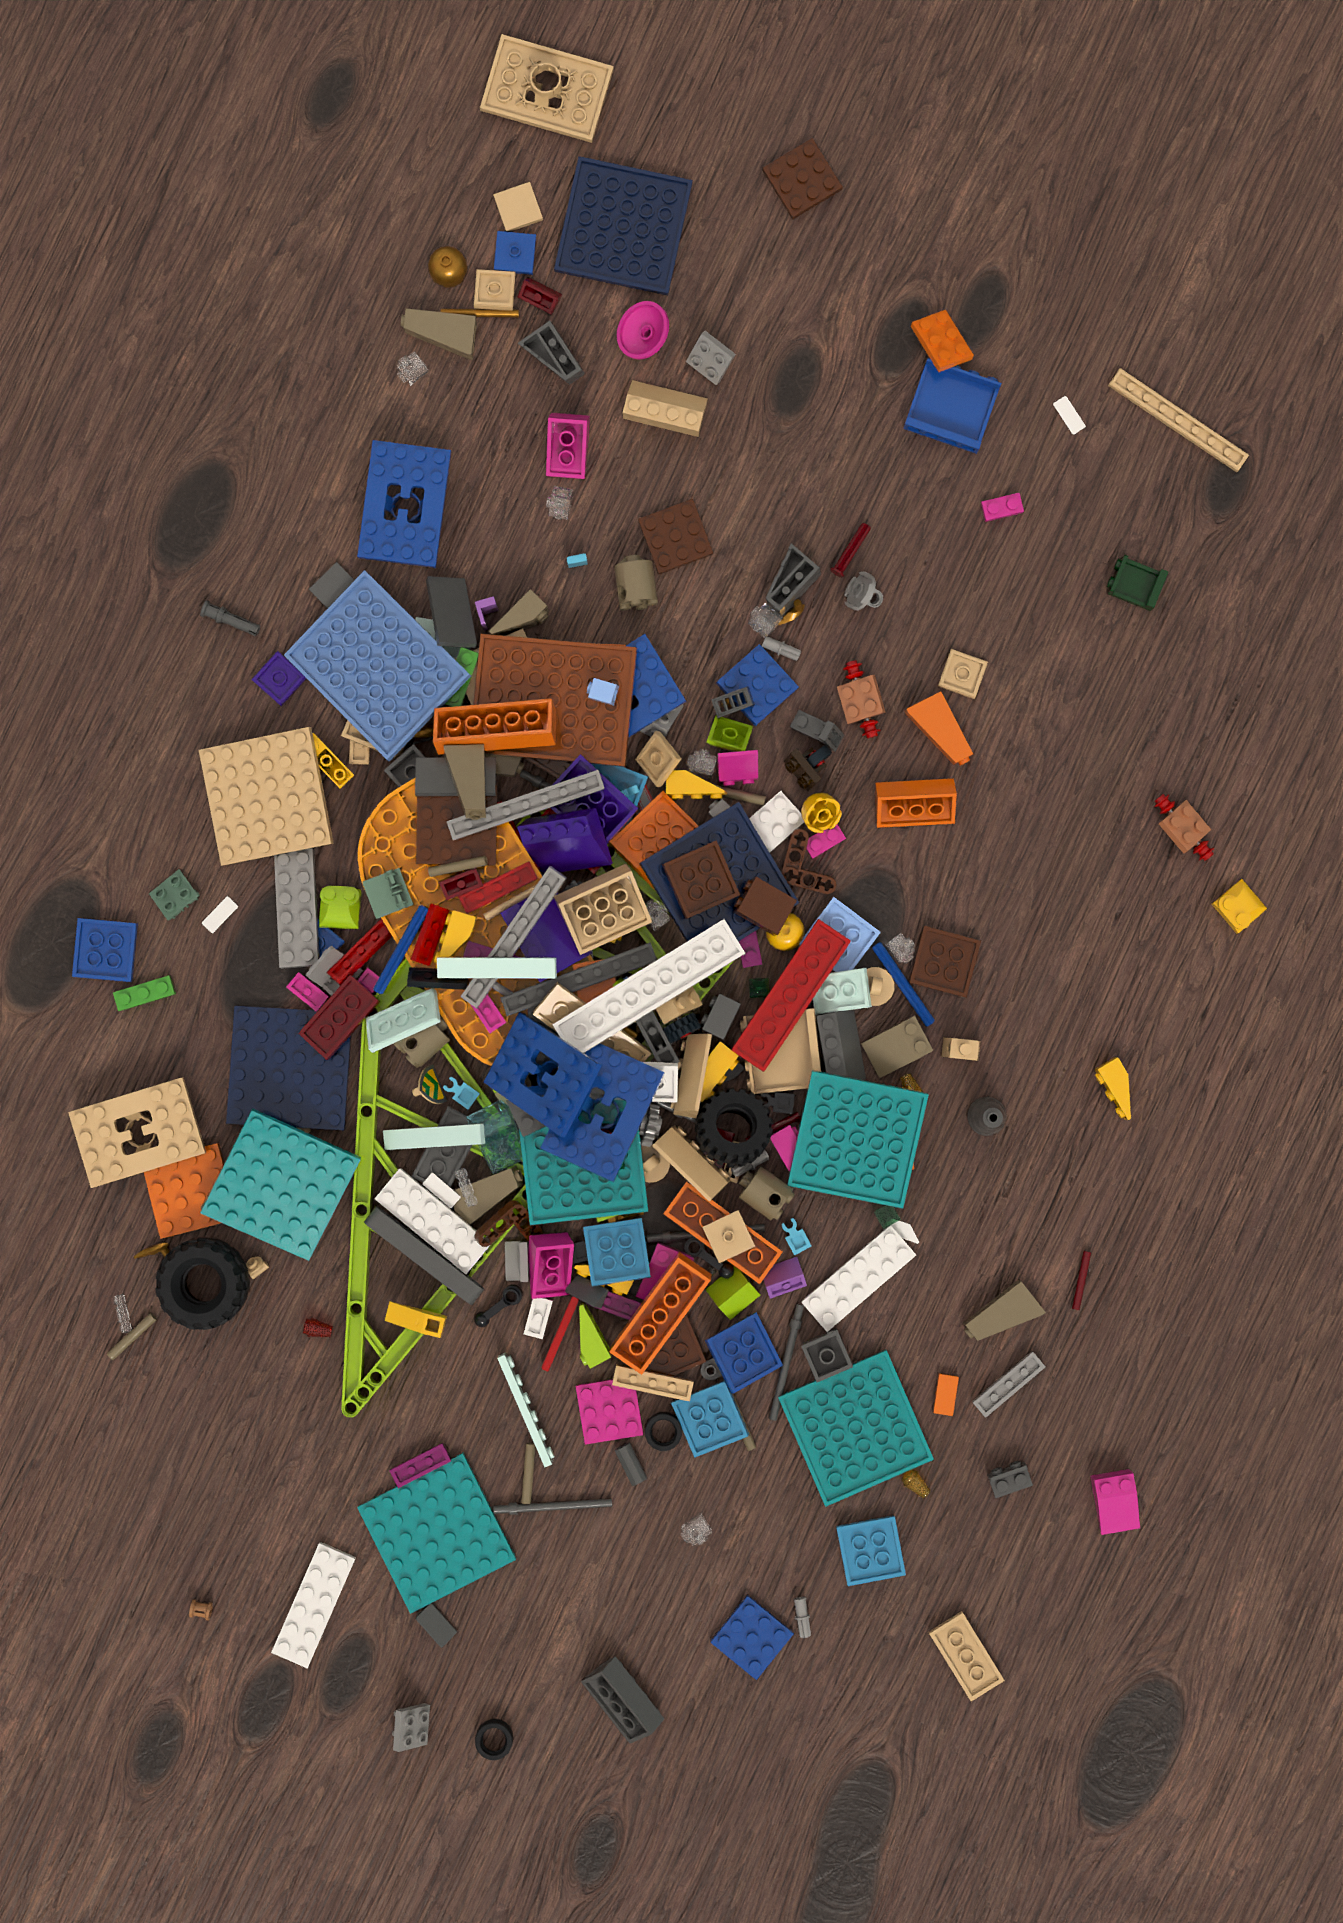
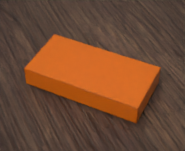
M938 1374L933 1413L953 1416L958 1376Z

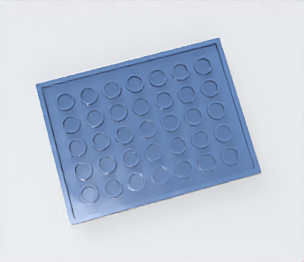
M365 570L284 654L388 761L434 716V708H441L471 677L442 646H437V641Z

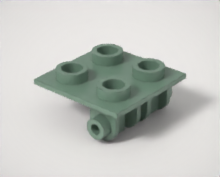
M400 868L389 870L384 874L362 882L376 919L413 905Z
M180 869L149 893L167 920L175 919V916L181 911H185L184 907L188 908V904L198 900L197 897L200 896Z

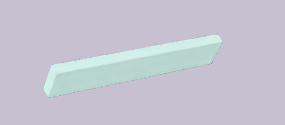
M438 957L437 978L555 979L557 978L556 958Z
M484 1124L383 1130L385 1150L485 1144Z

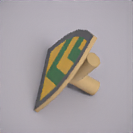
M434 1065L424 1068L419 1077L418 1087L412 1090L415 1097L422 1095L426 1100L434 1104L447 1102Z

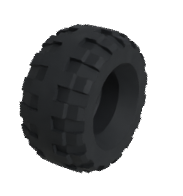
M209 1237L191 1239L173 1248L162 1260L156 1275V1296L159 1298L160 1306L164 1313L166 1312L175 1323L193 1330L212 1329L231 1320L244 1305L250 1288L248 1268L246 1262L241 1258V1254L226 1242ZM206 1264L213 1267L221 1278V1291L210 1301L196 1299L187 1288V1275L197 1265Z

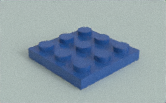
M760 644L716 682L725 694L749 686L755 705L741 711L755 727L799 688ZM740 693L742 703L746 704L743 693ZM734 695L732 697L735 702V705L738 707L739 704L736 695Z
M78 918L72 977L132 982L138 924Z
M757 1312L705 1340L731 1394L783 1366Z
M747 1594L710 1640V1643L757 1680L793 1636L794 1632Z

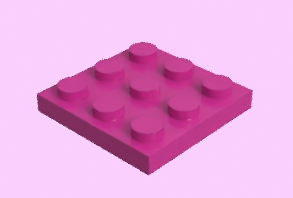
M613 1379L576 1385L585 1445L643 1435L636 1390L612 1385Z

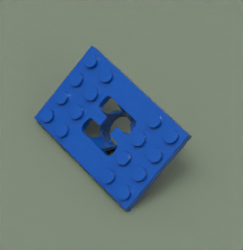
M373 440L358 558L436 568L451 450ZM390 485L401 486V492L393 498L388 495ZM412 489H424V499L420 501L412 493ZM412 497L419 504L418 514L410 520L407 517L408 510L398 508V515L394 514L395 504L399 498L408 499ZM385 510L394 516V521L385 519Z
M646 634L626 645L627 647L638 648L633 695L638 699L639 705L634 708L635 699L633 696L629 737L687 702Z
M519 1012L484 1083L559 1136L566 1137L602 1065L526 1014ZM541 1051L551 1061L540 1065L536 1063V1058ZM559 1067L555 1075H550L554 1068ZM529 1073L532 1075L537 1074V1086L528 1087L525 1084V1079Z
M599 1043L586 1051L585 1054L602 1066L566 1137H561L549 1129L540 1149L614 1183L665 1073ZM594 1088L605 1092L603 1097L596 1100L589 1097ZM615 1098H621L626 1101V1106L622 1112H620L618 1105L614 1101ZM598 1103L610 1107L611 1103L615 1105L618 1113L614 1119L615 1121L603 1127L604 1117L597 1114L593 1118L591 1117L595 1105ZM582 1111L588 1114L590 1124L579 1120ZM615 1127L613 1133L611 1134L603 1132L608 1131L609 1129L611 1130Z

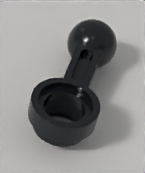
M690 1238L685 1242L684 1249L687 1254L693 1257H700L718 1270L722 1278L728 1279L733 1276V1266L729 1263H719L714 1256L705 1251L704 1244L698 1239ZM692 1242H697L700 1245V1249L696 1253H692L688 1249L689 1244Z
M514 1284L508 1285L503 1291L501 1300L485 1312H478L475 1315V1324L478 1327H485L489 1324L490 1318L504 1307L518 1304L523 1297L522 1289ZM513 1291L516 1293L517 1299H509L507 1292Z

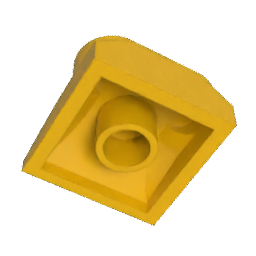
M1240 879L1212 903L1213 907L1236 934L1247 928L1252 921L1267 909L1243 879Z

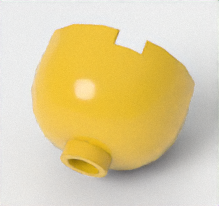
M827 793L812 794L804 801L801 809V816L805 825L816 833H823V830L834 828L842 815L838 801Z
M790 913L779 934L773 936L766 932V938L775 949L781 951L792 950L798 947L804 937V925L799 917Z

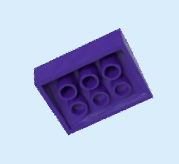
M580 754L552 785L596 771L597 769ZM600 773L604 790L551 807V809L558 814L596 808L608 845L639 808Z
M596 808L527 818L517 826L523 846L535 864L540 868L542 874L547 871L549 866H552L559 872L613 864Z
M527 898L500 913L507 926L510 925ZM554 898L520 946L525 957L556 958L557 973L592 954L591 950L582 955L579 954ZM537 978V979H538L539 982L541 983V982L545 981V980L548 979V978Z

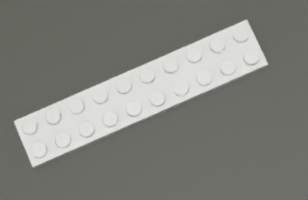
M723 919L552 1025L560 1038L585 1053L738 959L745 952Z

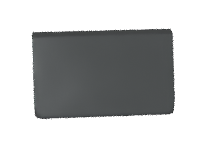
M579 1274L565 1290L566 1293L596 1308H602L609 1291L602 1286L592 1287L591 1280Z
M433 1603L426 1606L415 1618L441 1648L458 1632Z

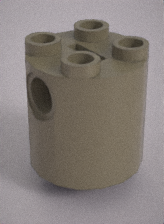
M630 555L614 566L620 610H629L631 607H636V610H644L648 608L647 606L658 604L653 562L651 560H643L640 555Z
M441 1017V1022L393 1043L399 1051L408 1054L406 1059L416 1068L422 1067L450 1041L443 1032L448 1025Z
M762 1166L754 1174L747 1171L739 1182L744 1189L738 1198L770 1221L773 1218L778 1220L784 1211L781 1209L784 1203L789 1204L795 1195L792 1193L793 1188L791 1186H788L784 1181ZM772 1194H777L779 1197L775 1204L769 1202V1197Z

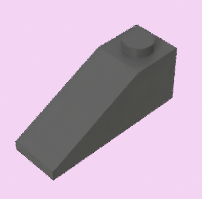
M653 1011L636 1021L657 1062H680Z

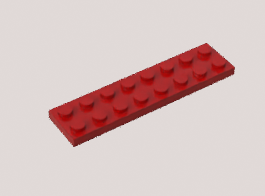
M818 919L731 1051L764 1072L851 940Z

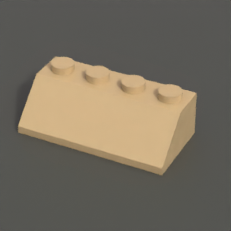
M632 380L623 409V419L699 437L708 398Z
M690 1034L687 1036V1040L682 1041L681 1051H684L683 1059L679 1058L680 1062L678 1063V1070L681 1071L680 1078H678L677 1103L671 1102L670 1107L674 1109V1115L697 1118L712 1034Z
M672 1126L652 1146L708 1201H711L731 1181L728 1178L730 1176L729 1173L722 1167L718 1169L714 1165L716 1161L714 1159L711 1161L707 1158L708 1154H703L700 1150V1145L695 1140L691 1141L686 1136L687 1132L682 1127Z

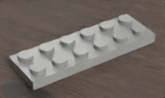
M313 848L274 855L279 968L281 969L309 967L319 959L315 857Z

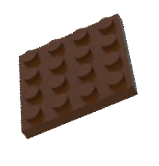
M496 786V796H486V808L497 804L498 786ZM417 796L416 864L442 865L486 856L488 865L496 866L497 826L453 841L447 821L465 815L459 797Z

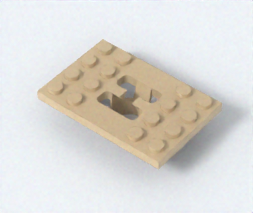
M502 34L483 95L480 111L592 143L614 66ZM543 71L555 73L559 78V82L552 90L541 91L543 84L536 82L537 74ZM561 75L568 77L567 85L564 87L562 86ZM528 91L534 92L535 102L525 99ZM554 97L561 99L560 107L558 109L549 107V99Z
M184 1077L68 1112L91 1188L206 1153ZM148 1110L151 1113V1117L144 1116L141 1112ZM125 1117L129 1122L126 1124L124 1132H119L116 1121ZM140 1118L150 1122V1124L141 1126L143 1135L154 1133L151 1141L144 1143V1145L136 1144L132 1139L133 1134L130 1131L134 1121H139ZM158 1138L159 1145L152 1148L153 1143ZM128 1141L132 1146L137 1147L136 1152L130 1155L125 1154L123 1143Z

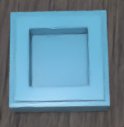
M585 553L567 557L569 568L588 564Z

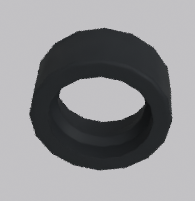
M658 1412L648 1419L645 1426V1437L652 1448L659 1451H668L675 1448L680 1442L682 1427L674 1414ZM667 1420L674 1425L675 1435L671 1441L660 1443L654 1439L652 1428L657 1421Z
M500 1719L485 1721L479 1726L475 1736V1746L478 1753L488 1760L504 1758L509 1753L513 1744L511 1727ZM497 1728L505 1734L506 1743L500 1750L491 1751L484 1746L483 1735L488 1729Z

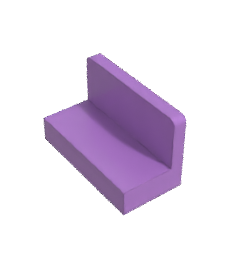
M494 596L475 602L484 631L488 630L484 615L499 611Z
M797 1257L774 1264L763 1279L770 1299L807 1286Z

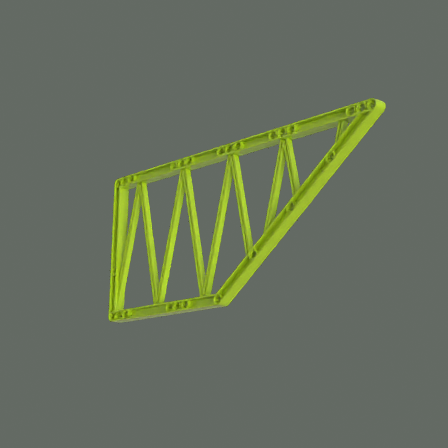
M547 809L542 810L539 813H541L542 815ZM531 815L523 817L522 820L517 824V826L524 822L527 818H531ZM615 851L611 857L613 862L611 866L615 869L627 864L633 873L638 888L669 913L657 892ZM601 867L595 874L600 876L606 873V871ZM646 926L636 929L646 944L651 942L657 959L666 955ZM599 947L593 949V955L600 959L615 956ZM406 958L397 968L384 993L375 994V997L380 1000V1003L375 1007L377 1012L391 1007L400 995L404 1000H407L425 991L419 987H407L408 972L411 966ZM733 962L723 967L720 973H713L707 977L710 980L709 987L702 988L699 983L693 986L700 1000L704 998ZM637 968L635 970L629 971V973L634 975L643 968ZM366 1019L362 1022L355 1155L360 1156L361 1160L354 1172L341 1407L342 1413L346 1417H354L360 1412L423 1336L422 1333L405 1328L390 1348L387 1349L366 1320L371 1231L373 1230L364 1221L372 1212L375 1156L391 1178L399 1170L376 1139L378 1106L422 1128L438 1126V1123L378 1095L381 1049L373 1053L369 1050ZM661 1020L659 1024L661 1025L662 1029H664L668 1025L674 1023V1021L663 1024ZM645 1040L642 1044L651 1050ZM447 1043L440 1050L461 1079L480 1093L476 1098L523 1162L521 1142L452 1047ZM653 1053L645 1062H650L654 1058ZM365 1106L372 1108V1114L369 1117L363 1114ZM472 1145L470 1151L507 1169L517 1165V1168L521 1170L524 1176L523 1164L484 1145ZM524 1185L513 1200H517L527 1210V1199L523 1195L526 1189ZM360 1204L365 1205L367 1208L365 1215H361L357 1210ZM514 1208L513 1212L517 1216L519 1213ZM499 1220L496 1223V1227H500L503 1224V1220ZM514 1225L489 1246L483 1254V1259L478 1260L470 1269V1277L473 1276ZM442 1284L422 1309L441 1314L457 1294ZM354 1303L361 1305V1313L353 1311L352 1305ZM366 1338L380 1357V1360L363 1379ZM379 1372L382 1376V1380L375 1381L372 1377V1373ZM360 1388H367L369 1396H362ZM347 1403H354L356 1405V1411H349L347 1409Z

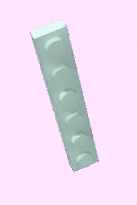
M503 1353L497 1359L544 1467L552 1465V1458L555 1457L551 1447H547L544 1440L547 1439L545 1432L542 1428L539 1429L536 1423L539 1419L535 1410L531 1411L529 1407L531 1401L527 1392L523 1393L521 1385H523L521 1377L519 1374L516 1375L513 1370L515 1364L512 1357H508L506 1353Z

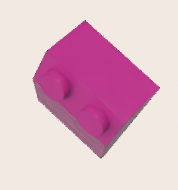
M551 413L549 415L546 476L585 479L590 416Z
M758 750L718 753L719 783H723V786H733L735 782L743 781L744 785L754 784V780H758Z
M567 1232L529 1236L528 1260L532 1299L570 1295L565 1290L571 1283L574 1243Z
M657 1242L649 1262L651 1278L642 1279L636 1297L643 1300L646 1298L678 1252H681L692 1261H694V1257Z
M1126 1469L1090 1476L1101 1535L1139 1529L1138 1499L1133 1472Z

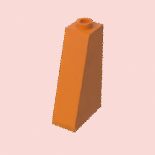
M942 692L904 711L909 719L953 765L959 763L961 766L970 761L969 757L973 755V752Z

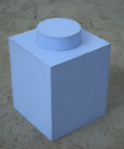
M594 678L587 688L588 698L614 706L619 686Z

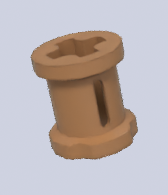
M193 1599L189 1610V1617L197 1616L209 1621L213 1603L209 1602V1604Z

